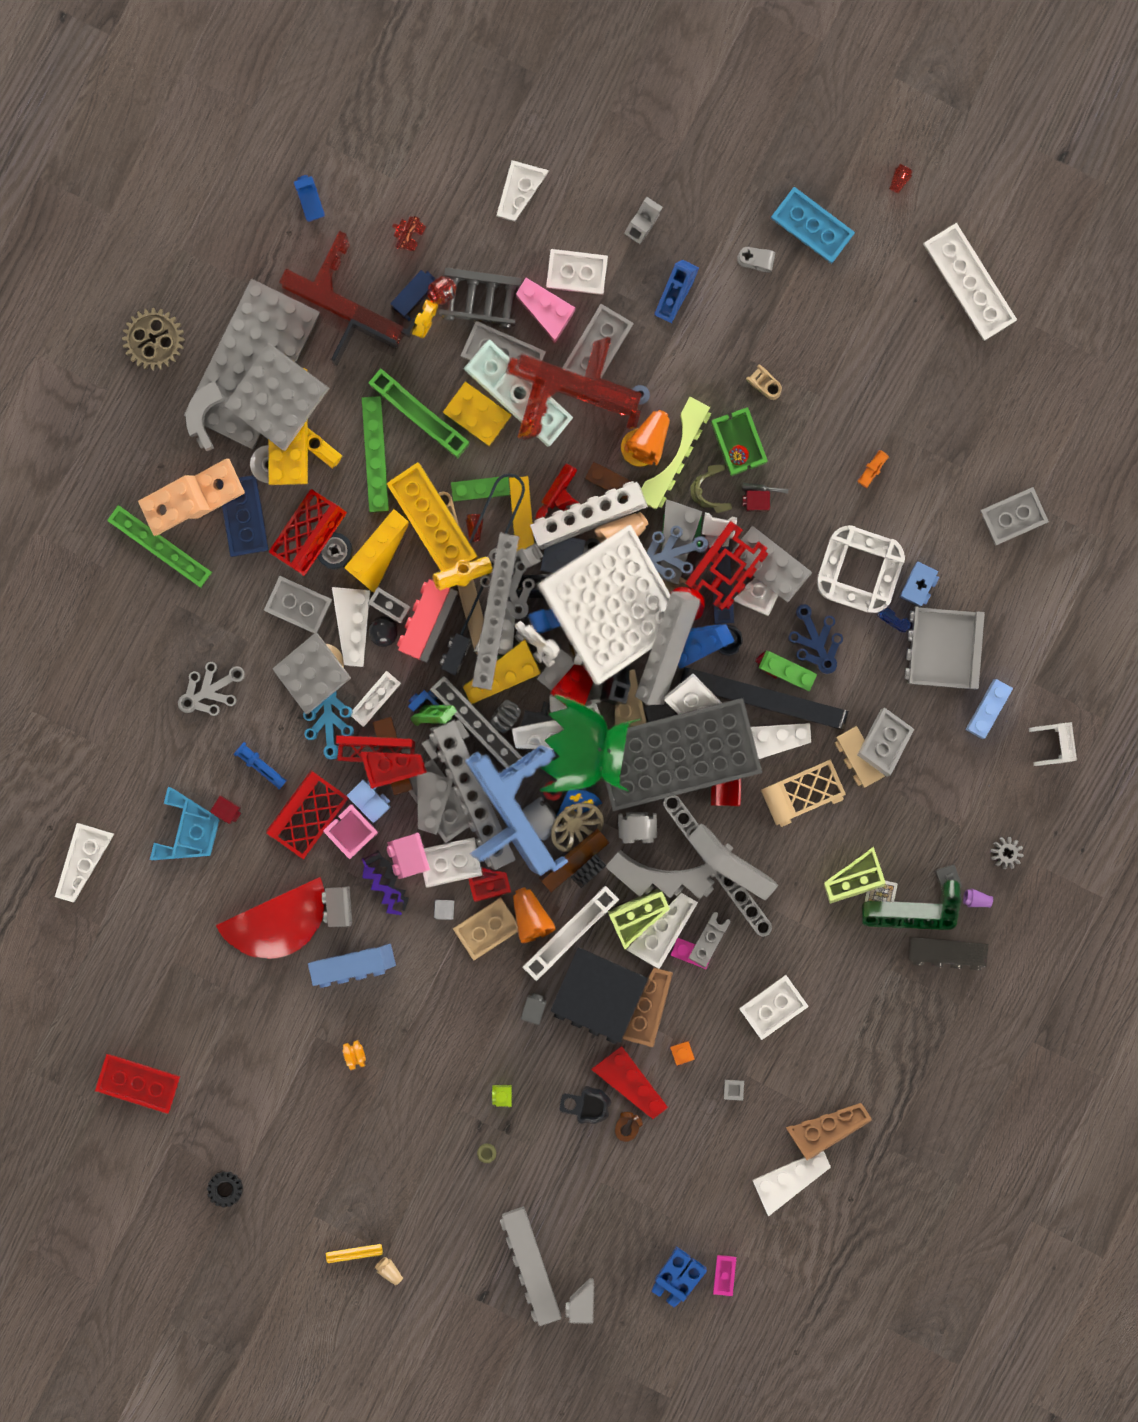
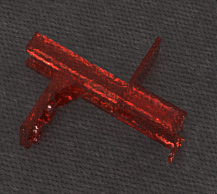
M606 337L594 342L585 376L524 354L519 355V360L509 358L505 373L533 383L517 438L527 440L537 437L541 433L543 427L541 424L542 418L548 410L547 401L556 392L620 415L627 414L629 415V420L626 428L633 429L637 427L641 413L637 408L642 393L600 378L611 338Z

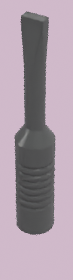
M743 483L742 490L788 493V489L771 488L762 484Z

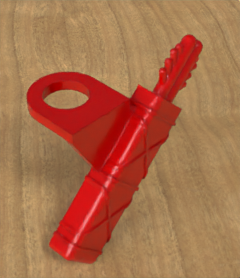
M567 463L563 466L541 501L543 506L536 512V520L545 518L548 509H553L555 505L564 512L569 510L566 508L568 505L579 503L566 490L577 472L576 468Z

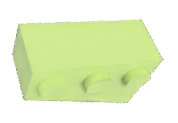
M874 847L824 882L829 903L885 886L886 883Z
M657 888L648 895L644 894L609 910L608 914L624 949H626L670 908L663 892Z

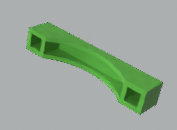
M381 368L370 380V387L457 459L470 445L468 440L426 408Z

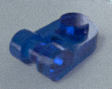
M886 607V609L878 612L877 616L899 632L905 633L911 626L909 620L899 619L890 608Z

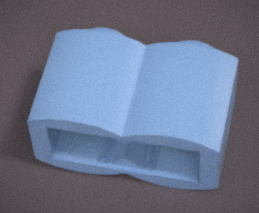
M363 779L347 797L375 823L391 807L388 804L390 800L383 793L379 795L375 791L377 787L371 789L369 780L365 781Z

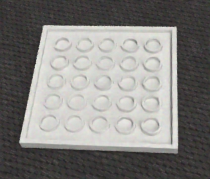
M631 525L626 526L538 584L596 685L652 649L670 598L668 589Z

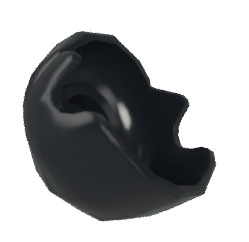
M380 616L370 624L369 636L371 641L377 646L387 647L392 645L397 639V625L391 618Z
M727 625L734 642L718 651L723 655L731 656L739 652V648L743 643V637L739 629L735 626Z

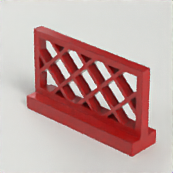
M310 489L268 552L305 576L347 512ZM316 496L317 504L310 506V501ZM330 505L325 514H322V507ZM317 509L318 516L311 518L310 511ZM306 513V520L299 522L301 514ZM318 521L317 526L312 530L311 523ZM307 525V532L300 534V527ZM292 529H295L296 536L289 538V532ZM308 537L304 545L301 546L300 539ZM296 541V548L289 550V543ZM284 545L285 552L277 554L278 548ZM297 553L296 557L291 563L290 555Z
M311 770L268 827L266 834L304 859L323 834V831L329 826L348 800V797ZM318 781L325 785L326 793L315 795L314 787ZM338 794L343 798L338 805H330L329 795ZM327 796L328 806L317 808L316 797ZM313 798L315 808L304 810V800ZM329 809L330 817L327 820L319 821L318 810ZM315 811L317 822L306 823L304 813ZM302 813L304 824L292 825V816ZM317 824L318 833L315 836L308 837L306 826ZM304 826L306 837L294 839L293 828ZM284 829H291L292 839L283 840L278 835ZM306 840L307 848L303 853L296 849L295 841Z

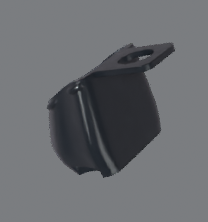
M584 1086L581 1096L567 1093L562 1094L559 1110L562 1113L577 1115V1121L580 1124H597L609 1117L608 1107L611 1105V1100L601 1089ZM568 1098H572L576 1102L575 1108L571 1110L566 1109L564 1106V1102Z

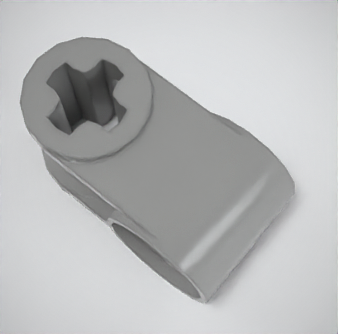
M744 247L740 250L737 261L743 267L762 272H772L775 252L767 249ZM745 253L748 254V257H749V260H748V261L745 260V257H744Z

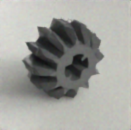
M505 700L491 716L490 724L497 731L505 733L517 721L521 709L514 702Z

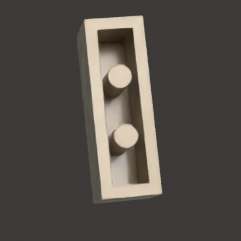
M857 726L835 737L837 741L834 743L838 751H843L846 756L844 762L848 769H853L855 773L853 778L858 786L861 785L865 788L885 777L884 774L857 756L865 741Z

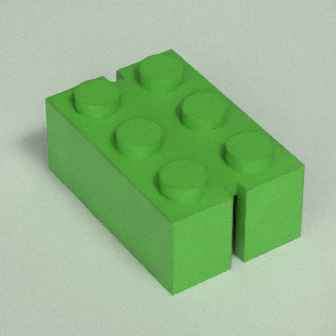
M748 407L731 413L730 420L729 416L725 415L711 421L730 477L747 471V466L753 469L768 462ZM735 445H742L749 452V458L743 465H735L730 460L729 451Z

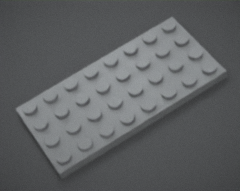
M251 279L196 390L197 392L203 386L215 381L225 401L208 410L204 418V426L253 450L261 433L224 405L268 343L296 363L320 312Z

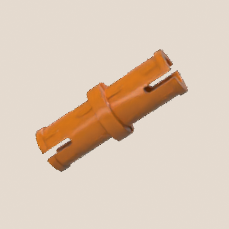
M879 450L871 463L866 465V470L857 482L868 488L876 474L878 475L881 472L880 469L889 456Z

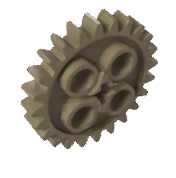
M152 308L151 313L144 309V315L138 311V318L136 319L131 316L133 323H126L129 330H123L127 334L126 337H122V340L127 342L123 345V348L129 349L126 355H133L130 360L132 362L138 360L136 364L138 367L144 363L145 370H147L149 365H151L153 371H155L157 365L162 370V364L164 363L170 367L169 361L176 362L174 356H181L178 349H184L180 345V342L185 341L184 338L180 337V335L184 334V331L178 330L181 324H174L177 320L176 317L169 319L170 313L167 312L163 315L162 309L158 313H156L155 308ZM155 322L162 323V327L158 331H154L152 328ZM164 331H169L167 334L161 335ZM138 332H145L144 339H136V334ZM152 335H154L155 337H157V338H156V343H153V342L151 341V336H152ZM169 338L171 339V345L167 348L162 347V341ZM148 348H154V354L151 357L145 355V351Z

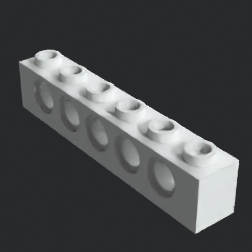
M628 482L623 485V488L606 491V495L591 497L586 503H576L570 506L569 510L564 512L559 510L554 512L549 518L545 519L543 517L535 520L534 524L530 526L538 547L542 550L594 529L599 525L648 507L638 482ZM622 496H628V501L625 504L620 503ZM605 503L611 504L609 510L602 511V506ZM586 511H593L590 518H584ZM570 517H574L575 522L572 525H567V520ZM556 524L557 530L550 533L549 527Z

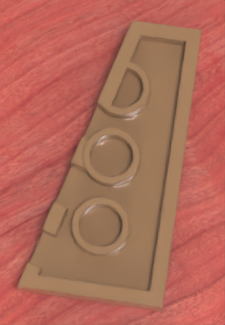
M653 968L649 976L648 985L642 993L623 1039L654 1047L673 972Z
M862 1103L832 1114H826L795 1126L786 1127V1129L808 1161L872 1121V1118Z

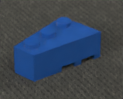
M727 625L691 628L678 663L679 668L688 666L734 642Z

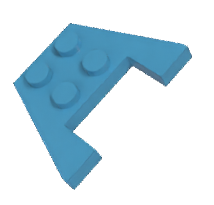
M168 787L164 804L183 808L174 847L154 843L150 860L211 856L220 818L175 789Z

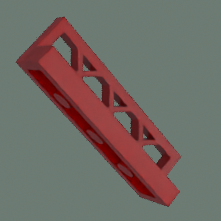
M336 736V744H338L337 760L363 762L360 752L365 747H370L373 752H381L384 748H389L392 753H399L403 749H410V754H415L416 742L413 739ZM343 746H351L355 753L350 757H343Z

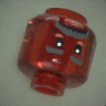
M441 276L428 285L429 299L433 303L445 304L455 297L456 284L449 277Z

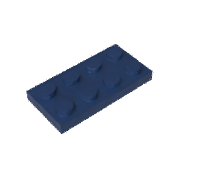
M254 475L239 477L238 479L245 493L222 505L230 557L269 551L258 482ZM218 481L219 490L223 488V481Z

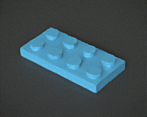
M793 187L771 216L772 220L831 264L855 234L853 230L795 187Z

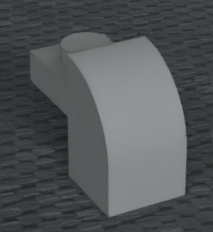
M646 197L624 234L640 244L655 224L663 207Z

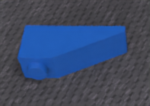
M685 260L675 263L654 315L672 323L694 282L699 267Z

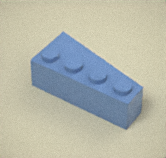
M391 944L308 963L313 986L320 985V988L331 986L333 981H337L338 984L349 982V978L355 977L356 980L367 978L366 974L373 973L374 976L385 974L384 970L396 966Z

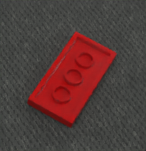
M107 1053L95 1091L169 1114L181 1076Z

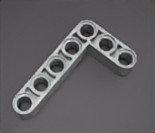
M700 824L688 837L692 845L713 869L763 900H767L778 887V884L771 877L726 850L705 825Z

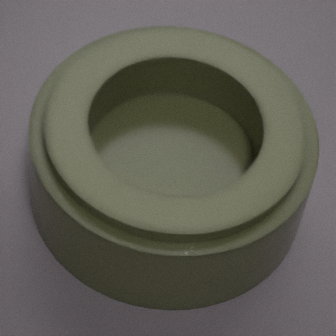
M484 1143L478 1148L477 1156L481 1162L490 1163L496 1158V1148L492 1144Z

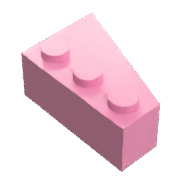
M525 278L516 293V297L551 337L554 343H556L575 312V307L528 278Z

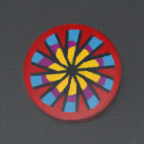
M735 445L729 451V457L733 464L743 465L749 458V452L744 446Z

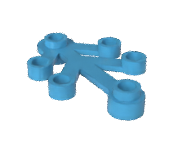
M336 691L311 711L312 717L310 719L305 712L303 713L305 720L312 721L316 718V713L324 705V713L312 728L305 731V737L308 740L316 739L318 732L325 725L327 746L323 752L327 759L338 758V746L334 740L333 723L341 730L343 736H352L354 734L353 727L344 723L332 712V705L340 710V715L344 718L351 717L353 713L351 707L345 706L336 697ZM346 708L349 711L348 715H344V709ZM347 727L350 729V733L348 735L345 733V729ZM309 731L314 733L312 738L309 737ZM330 748L333 749L332 755L328 754V750Z

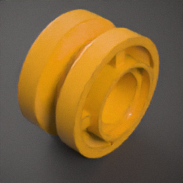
M359 1040L353 1041V1046H350L349 1043L343 1044L344 1059L350 1070L355 1069L357 1064L360 1067L366 1066L364 1049Z

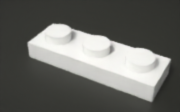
M386 671L352 710L351 717L364 727L401 683Z

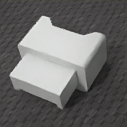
M705 512L702 534H705V538L709 542V548L712 547L730 521L737 524V517H731L726 520L714 518L710 513ZM735 531L731 533L722 547L729 545V539L733 538Z

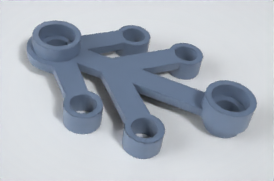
M676 525L671 528V536L661 553L655 554L659 544L665 540L664 534L660 531L652 535L653 541L646 553L657 572L662 574L665 579L672 580L675 577V571L671 568H664L657 564V562L664 560L680 568L683 573L691 574L693 572V565L675 557L695 550L699 553L706 552L709 548V542L706 538L700 536L695 538L693 543L673 549L678 538L683 534L682 528ZM677 528L680 529V533L678 535H674V530ZM661 534V540L656 541V535ZM699 541H703L702 547H697ZM686 565H690L689 571L684 570ZM667 571H672L670 577H666Z

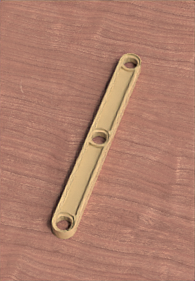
M440 492V496L445 495L449 498V503L446 506L459 525L450 494ZM473 579L466 586L457 585L466 619L477 596ZM479 599L468 622L474 649L480 639L484 623Z

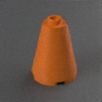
M662 410L653 411L624 446L625 451L628 453L630 450L634 453L632 457L648 465H652L655 462V465H658L670 423L668 414Z
M524 887L515 891L516 894L513 896L521 943L532 942L537 937L541 936L543 938L556 930L555 924L531 889L527 890Z

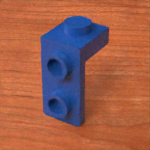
M308 175L298 177L294 185L298 192L306 220L310 222L324 217L325 213L313 177H308Z
M424 690L420 695L416 693L410 698L409 702L411 704L408 707L415 712L427 699L433 705H439L436 702L438 698L431 691L427 693Z

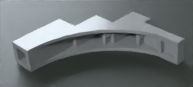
M730 844L724 846L729 852L734 849ZM622 850L617 852L606 865L607 869L639 897L644 893L648 895L654 888L652 884L657 886L669 898L680 894L684 889L682 884L699 899L703 895L707 897L714 890L712 885L715 882L710 876L714 878L718 873L708 863L687 870H659L635 861Z

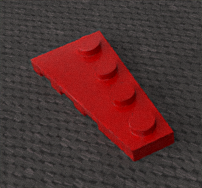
M622 1046L591 1068L593 1072L652 1119L668 1108Z

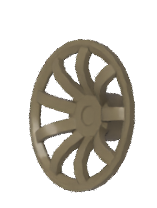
M578 803L565 809L555 819L551 828V840L554 846L560 851L569 853L575 848L572 847L574 834L579 843L584 840L580 833L581 830L588 835L594 832L584 825L598 824L597 828L601 832L604 822L601 811L590 803ZM582 807L590 808L589 812L581 815ZM594 812L597 813V816H598L597 819H594V820H588V819H587V818L591 817V816L594 814ZM560 821L563 826H557L558 822ZM555 831H563L562 836L556 839ZM568 836L567 846L560 845L559 843L563 842Z

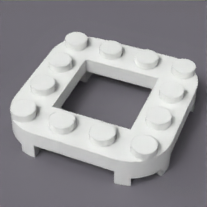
M851 525L841 527L830 538L817 577L818 591L828 600L867 613L881 612L892 600L900 571L905 561L904 551L894 539H889ZM848 546L884 558L873 593L837 582Z

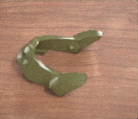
M725 465L708 466V472L696 477L690 488L693 501L701 507L714 508L716 513L731 510V503L720 504L704 500L701 495L702 489L700 485L705 478L724 471Z

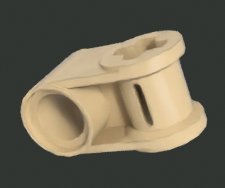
M758 365L757 370L750 377L746 378L755 389L759 390L770 400H775L781 395V384L761 365ZM776 386L778 392L770 394L767 390L768 387Z

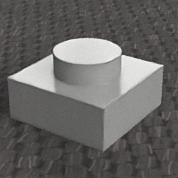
M725 1080L724 1099L743 1100L744 1080Z

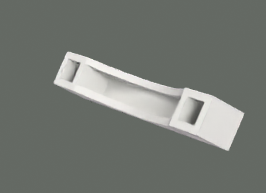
M605 885L523 965V968L537 981L619 899Z

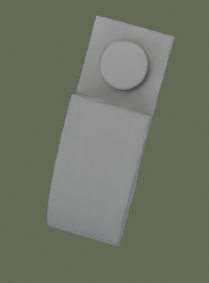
M215 381L203 386L195 393L186 412V425L189 435L192 438L198 435L199 437L196 440L200 448H205L206 451L212 450L214 447L204 427L205 415L211 407L225 401Z

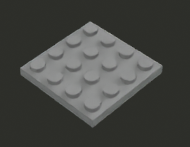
M268 343L224 406L279 448L286 451L329 390V387Z

